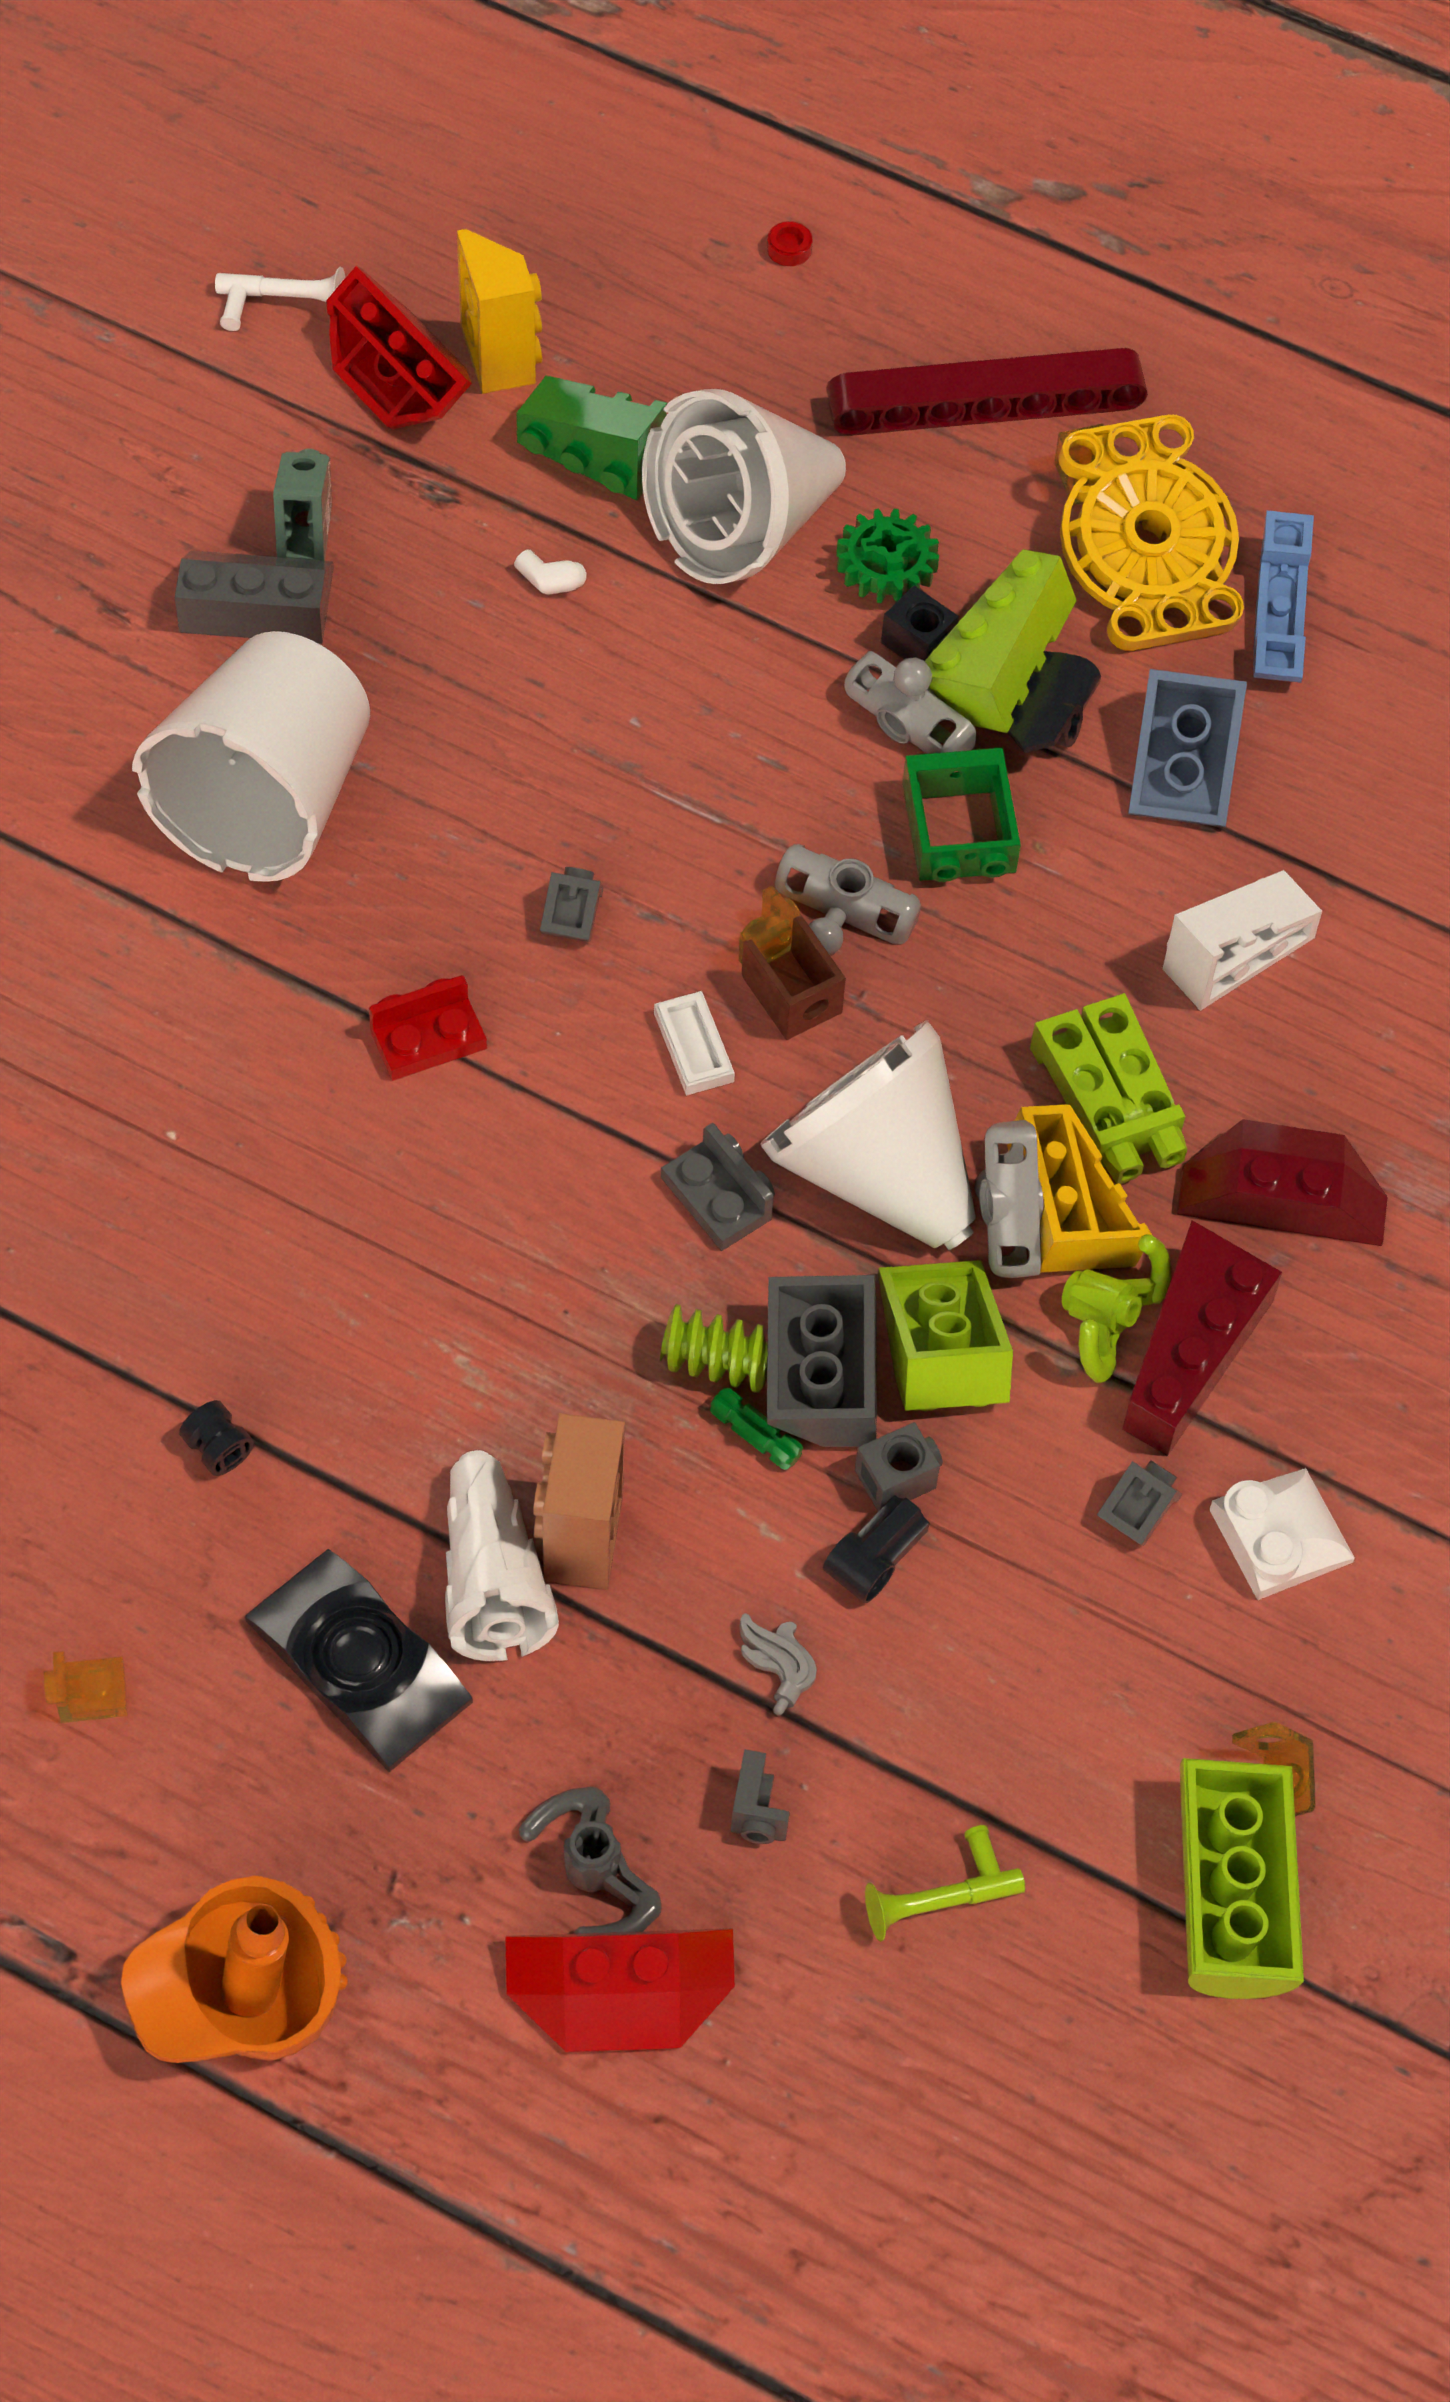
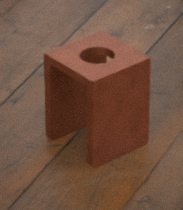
M801 915L793 918L791 952L814 984V987L792 997L752 939L743 943L742 977L786 1041L843 1012L846 977ZM824 999V1002L816 1010L804 1014L809 1006Z

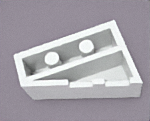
M1282 870L1175 914L1170 938L1167 942L1163 970L1201 1011L1314 939L1322 910Z

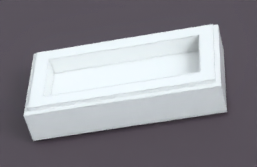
M702 991L654 1004L655 1018L686 1096L734 1082L735 1072Z

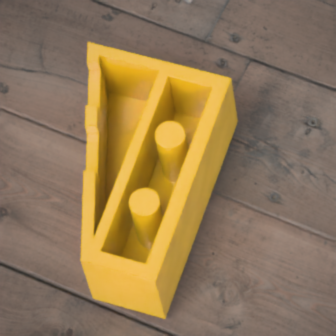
M1071 1105L1021 1107L1014 1121L1026 1120L1033 1124L1037 1135L1038 1178L1041 1183L1044 1201L1043 1214L1040 1219V1273L1136 1267L1144 1253L1139 1248V1239L1143 1235H1152L1145 1222L1139 1224L1125 1202L1128 1195L1121 1184L1114 1185L1100 1162L1103 1157ZM1012 1143L1007 1144L1008 1151L1010 1150ZM1023 1145V1155H1024V1157H1025V1156H1026V1149H1025V1147H1024V1145Z

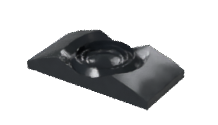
M327 1549L245 1615L246 1622L388 1772L392 1771L473 1703L472 1696L432 1646L409 1629L391 1611L366 1578L330 1549Z

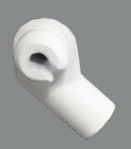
M531 550L523 551L518 555L514 563V567L544 594L569 592L581 587L586 581V570L582 564L569 560L544 563Z

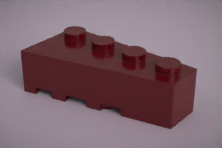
M1192 1220L1136 1380L1122 1430L1168 1456L1273 1303L1282 1271Z

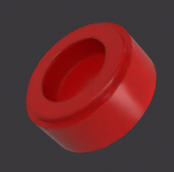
M786 221L776 224L768 233L767 253L779 265L788 267L801 265L811 256L812 234L806 226L797 222Z

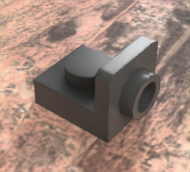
M565 867L564 874L551 872L540 928L541 933L591 942L599 897H602L604 888L601 881L593 880L594 872L574 867Z
M1151 1460L1145 1468L1132 1461L1097 1516L1144 1546L1172 1503H1177L1183 1495L1172 1487L1177 1477Z
M744 1749L732 1811L731 1832L740 1833L741 1837L745 1840L758 1844H769L774 1840L785 1841L790 1813L786 1810L769 1808L774 1775L764 1773L766 1753Z

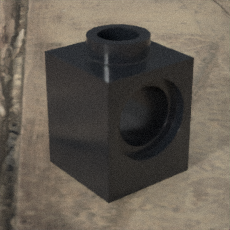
M914 585L884 614L881 644L903 659L916 657L925 661L958 624L959 616Z

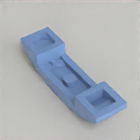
M1266 511L1256 600L1253 678L1302 682L1306 638L1304 637L1307 578L1312 550L1314 515Z

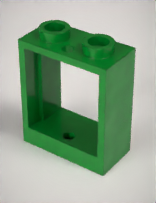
M1003 748L905 756L902 785L919 881L936 880L947 882L960 877L986 876L994 878L1007 873H1016L1021 843ZM981 793L990 794L998 841L930 846L922 798Z

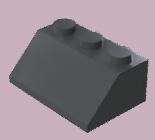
M191 550L181 559L175 592L179 633L251 638L261 633L278 631L303 636L316 643L323 644L334 563L333 561Z
M874 1275L768 1277V1425L822 1447H858L877 1439V1305Z

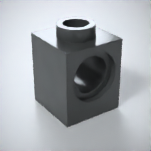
M914 1422L859 1446L855 1472L879 1512L894 1495L899 1498L912 1500L936 1489L940 1466L943 1465V1461L935 1441L930 1436L924 1438ZM895 1461H905L914 1468L909 1471H899L890 1464Z

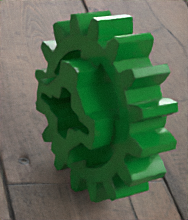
M877 508L874 509L873 519L868 520L865 516L859 514L856 516L855 527L847 524L843 527V538L838 539L836 557H838L837 572L845 573L844 584L846 587L858 584V596L863 598L869 592L876 593V602L882 603L885 595H892L895 602H897L902 597V593L909 591L914 585L919 589L920 585L927 587L932 585L933 573L938 571L939 541L938 539L930 538L931 527L929 525L916 527L917 516L915 514L910 515L904 520L899 518V509L894 508L890 517H884L880 509Z

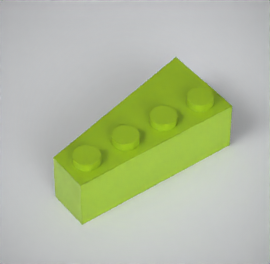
M1022 549L925 660L932 672V681L929 688L937 698L965 717L972 725L1008 733L1014 722L1011 713L1015 705H1023L1029 693L1026 684L1033 672H1040L1046 660L1044 650L1047 644L1056 641L1077 601L1061 557Z

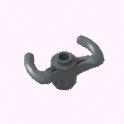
M593 1786L570 1789L550 1797L536 1807L519 1827L521 1838L525 1841H533L548 1824L559 1816L572 1810L580 1811L582 1813L581 1822L575 1825L571 1837L564 1842V1865L567 1878L578 1889L588 1892L606 1890L626 1905L632 1907L629 1916L617 1922L602 1926H580L573 1934L644 1931L660 1916L662 1903L659 1893L630 1871L621 1852V1843L615 1838L613 1828L606 1824V1818L610 1812V1800L604 1792Z

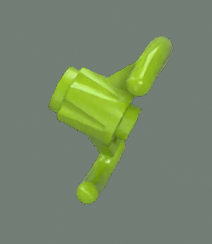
M1143 1235L1138 1242L1140 1250L1148 1255L1151 1261L1150 1278L1119 1280L1086 1269L1083 1272L1075 1271L1068 1278L1064 1286L1062 1306L1068 1311L1070 1316L1083 1321L1080 1324L1078 1344L1080 1360L1085 1373L1096 1383L1107 1381L1115 1372L1117 1365L1115 1359L1117 1340L1120 1333L1126 1327H1131L1135 1324L1140 1315L1141 1307L1153 1303L1158 1304L1165 1299L1172 1279L1170 1257L1163 1242L1152 1235Z

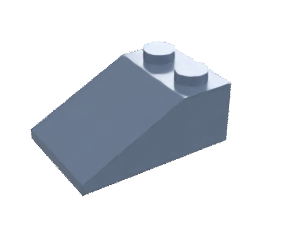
M1150 669L1128 814L1226 828L1247 682Z

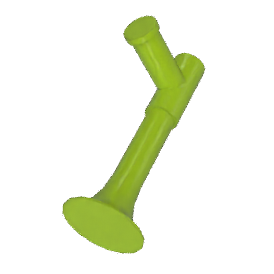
M986 1825L974 1826L965 1831L964 1837L969 1843L980 1875L979 1877L965 1879L964 1882L900 1895L881 1893L869 1882L865 1889V1902L871 1928L877 1940L882 1942L885 1939L886 1930L900 1919L961 1904H975L1024 1893L1025 1881L1022 1871L1016 1868L1001 1872L988 1836V1827Z

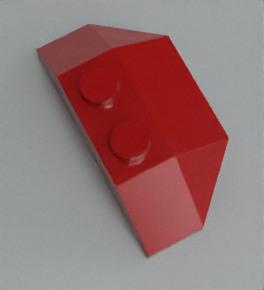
M357 265L326 300L327 314L330 316L329 337L332 369L388 428L393 430L442 419L472 384L466 367L406 306Z
M733 1928L505 1936L507 1995L565 2052L681 2048L735 1987Z

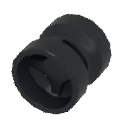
M213 1400L198 1407L183 1422L179 1431V1435L191 1449H199L202 1453L201 1461L213 1476H220L235 1469L248 1457L254 1447V1440L243 1427H235L231 1423L232 1414L219 1400Z

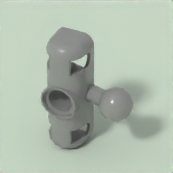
M868 651L848 672L844 682L847 695L875 715L882 730L894 741L902 744L910 741L927 754L972 750L975 746L976 729L972 723L937 698L929 688L932 681V672L924 660L916 657L906 658L895 667L875 652ZM869 666H876L881 670L882 674L878 679L870 673ZM942 720H950L954 722L956 729L951 734L938 723Z
M793 844L786 850L778 866L775 879L777 891L826 914L824 918L813 920L809 927L829 955H834L843 944L844 938L841 927L844 922L896 945L903 944L909 939L918 922L921 910L919 898L914 894L909 895L895 889L894 885L874 877L869 866L860 860L843 859L838 861L823 853L819 855L806 849L805 845ZM791 868L808 875L803 892L794 891L787 885V878ZM842 889H851L856 893L845 892ZM881 909L899 916L894 932H886L878 927L877 919Z
M1026 1120L996 1123L990 1126L985 1133V1170H982L977 1176L974 1186L976 1196L980 1201L981 1214L987 1225L989 1266L993 1273L1000 1277L1037 1276L1041 1270L1040 1219L1043 1214L1044 1201L1041 1183L1038 1178L1036 1130L1033 1124ZM998 1143H1012L1007 1153L998 1155ZM1023 1145H1024V1147H1025V1149H1026V1156H1025V1157H1024V1155H1023ZM1001 1246H1015L1012 1253L1002 1256ZM1026 1248H1027L1028 1251H1029V1258H1028V1260H1027Z

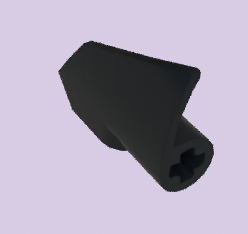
M1044 651L1046 660L1040 672H1033L1026 684L1029 693L1023 705H1015L1011 713L1014 722L1008 734L1024 753L1052 747L1056 744L1071 747L1076 742L1082 726L1083 710L1101 681L1100 671L1094 663L1077 655Z

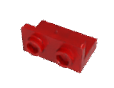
M463 975L451 979H437L424 988L403 995H389L369 1007L371 1034L392 1081L487 1049V1038L469 1001L468 984Z

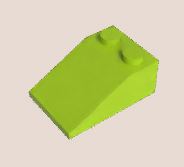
M981 1260L879 1268L878 1278L894 1375L905 1411H932L937 1408L983 1407L989 1404L1010 1403L1013 1349Z

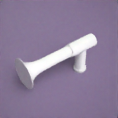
M339 267L333 276L322 280L265 278L259 275L217 273L215 279L216 293L228 294L220 325L228 331L239 330L246 296L300 297L326 302L329 296L345 279V272L342 267Z

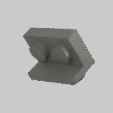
M714 1123L703 1128V1142L661 1167V1179L721 1251L772 1220L775 1192L771 1182L762 1171L757 1170L754 1172L744 1160L743 1151L735 1138L730 1134L723 1135Z

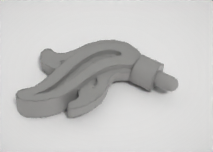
M744 1613L741 1616L739 1625L740 1635L745 1643L741 1647V1653L755 1668L771 1671L779 1675L781 1684L774 1695L777 1701L774 1706V1713L782 1715L787 1707L792 1708L802 1692L808 1690L815 1683L817 1667L809 1652L794 1638L793 1634L797 1628L795 1623L786 1622L781 1624L775 1634L755 1624L749 1614Z

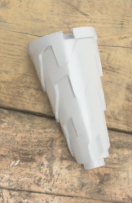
M475 1450L467 1452L459 1458V1461L454 1464L450 1471L451 1498L447 1505L451 1550L446 1552L448 1586L445 1593L448 1637L451 1640V1647L455 1651L471 1659L482 1661L508 1660L506 1648L520 1645L521 1657L543 1647L556 1634L559 1626L556 1604L550 1584L545 1585L533 1538L528 1540L518 1499H513L510 1485L507 1483L500 1461L485 1451Z

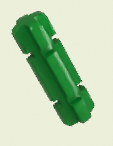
M723 1388L710 1404L711 1414L724 1424L731 1422L733 1424L731 1429L762 1454L767 1452L772 1454L769 1459L781 1469H790L802 1455V1444L789 1434L781 1435V1429L767 1424V1417L750 1403L744 1406L741 1403L743 1398L731 1388Z

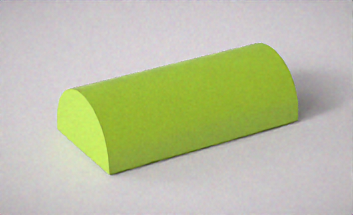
M1183 1758L1179 1767L1188 1983L1190 1987L1200 1993L1229 1999L1265 1998L1290 1992L1304 1982L1292 1766Z

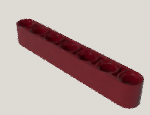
M1130 348L847 372L833 377L826 387L834 429L840 434L852 436L1126 411L1140 406L1148 396L1139 355Z

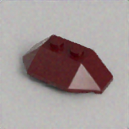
M1242 1119L1183 1166L1177 1214L1382 1246L1388 1197L1345 1135Z

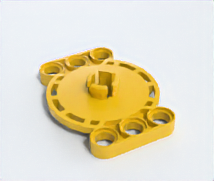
M1163 415L1078 430L1071 433L1065 439L1058 456L1062 471L1078 480L1073 486L1062 511L1060 537L1063 555L1071 573L1083 589L1102 605L1114 610L1107 625V635L1112 644L1124 651H1135L1227 633L1237 625L1244 610L1241 595L1234 588L1224 585L1237 558L1239 534L1235 513L1228 497L1215 480L1194 463L1183 459L1192 445L1194 430L1185 418L1178 415ZM1165 429L1177 431L1183 439V445L1178 448H1168L1161 443L1159 433ZM1121 437L1130 438L1137 444L1139 452L1134 456H1123L1116 451L1114 441ZM1076 445L1085 446L1091 450L1094 460L1086 465L1078 464L1071 459L1069 449ZM1075 499L1083 502V506L1078 519L1070 522L1071 508ZM1223 516L1227 522V528L1224 526ZM1143 520V530L1153 532L1159 539L1166 538L1165 542L1149 544L1140 539L1135 531L1139 521ZM1070 536L1077 537L1078 550L1082 557L1079 561L1073 551ZM1223 546L1229 547L1227 563L1223 570L1218 560L1223 551ZM1089 570L1094 578L1108 589L1107 592L1093 583L1085 572ZM1116 595L1124 598L1125 600L1121 601L1115 597ZM1213 600L1226 601L1232 608L1233 616L1226 620L1215 618L1208 609V603ZM1169 608L1180 609L1185 613L1188 624L1182 628H1173L1165 622L1163 612ZM1125 616L1136 618L1141 623L1143 632L1136 637L1124 635L1118 627V620Z

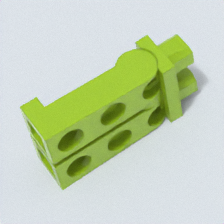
M1125 993L1084 1006L1081 1015L1078 1009L1035 1023L1030 1050L1038 1064H1045L1066 1104L1071 1105L1103 1157L1100 1161L1102 1166L1106 1167L1117 1184L1134 1180L1142 1174L1144 1165L1139 1157L1141 1154L1152 1151L1160 1168L1165 1169L1181 1164L1185 1160L1187 1146L1182 1134V1128L1186 1116L1180 1105L1174 1104L1170 1090ZM1113 1013L1111 1017L1099 1020L1102 1015ZM1067 1028L1066 1032L1052 1036L1055 1031Z

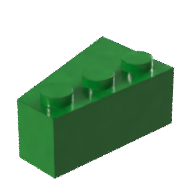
M546 375L516 413L517 443L523 445L534 454H541L564 465L565 468L573 473L585 475L603 484L612 492L622 493L637 501L643 493L642 464L647 437L651 428L661 426L667 415L663 409L667 402L654 400L650 406L631 402V394L617 392L614 398L595 394L596 390L592 385Z

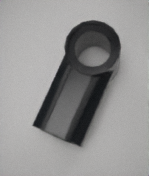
M894 1495L858 1534L850 1532L837 1543L825 1560L823 1570L863 1603H868L889 1582L895 1571V1565L928 1532L930 1523L923 1516L921 1509L908 1498L903 1499Z

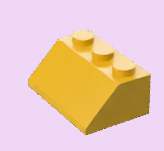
M457 230L460 326L482 394L536 384V364L542 363L540 342L537 335L535 336L536 333L542 332L540 312L535 302L542 300L537 273L529 274L522 254L470 230Z

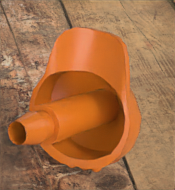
M255 1875L231 1879L209 1889L184 1917L155 1932L135 1947L123 1964L121 1990L137 2037L144 2049L160 2061L175 2063L204 2061L235 2054L241 2057L246 2056L273 2061L294 2055L319 2038L333 2017L339 1991L345 1989L348 1985V1978L341 1973V1969L346 1965L347 1958L342 1952L338 1951L339 1935L334 1931H330L326 1916L323 1913L317 1912L315 1901L312 1897L304 1896L301 1891L283 1881Z

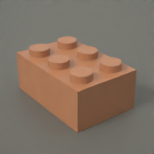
M559 1413L556 1433L546 1432L542 1454V1465H544L543 1481H538L533 1512L536 1515L534 1538L537 1539L535 1549L538 1560L543 1562L544 1582L608 1590L623 1498L624 1421Z

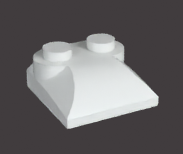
M1306 1468L1263 1482L1253 1480L1238 1482L1228 1490L1225 1496L1212 1500L1209 1510L1257 1600L1354 1562V1555Z

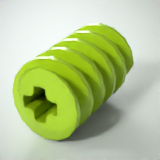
M675 1304L668 1319L660 1353V1361L667 1355L669 1371L676 1373L685 1360H687L689 1375L697 1378L704 1367L708 1365L709 1379L717 1383L726 1370H728L730 1385L736 1388L749 1375L751 1391L758 1393L764 1386L768 1369V1342L764 1338L763 1325L758 1324L751 1335L746 1337L744 1336L743 1320L737 1319L729 1332H726L723 1329L722 1315L716 1314L710 1325L705 1327L703 1326L701 1310L696 1309L689 1321L685 1322L682 1320L681 1305Z

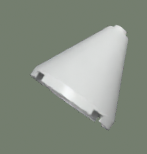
M721 389L692 391L670 401L663 408L668 414L661 426L650 429L642 464V485L645 505L658 540L669 539L681 557L677 558L674 563L684 572L697 580L711 584H725L744 580L761 571L840 486L846 473V462L843 453L837 445L732 392Z
M926 1020L914 1027L916 1032L908 1040L903 1035L899 1036L808 1102L806 1104L807 1107L791 1121L787 1119L770 1133L760 1145L774 1163L933 1248L944 1244L948 1250H951L973 1234L974 1231L969 1224L975 1220L976 1215L941 1039Z

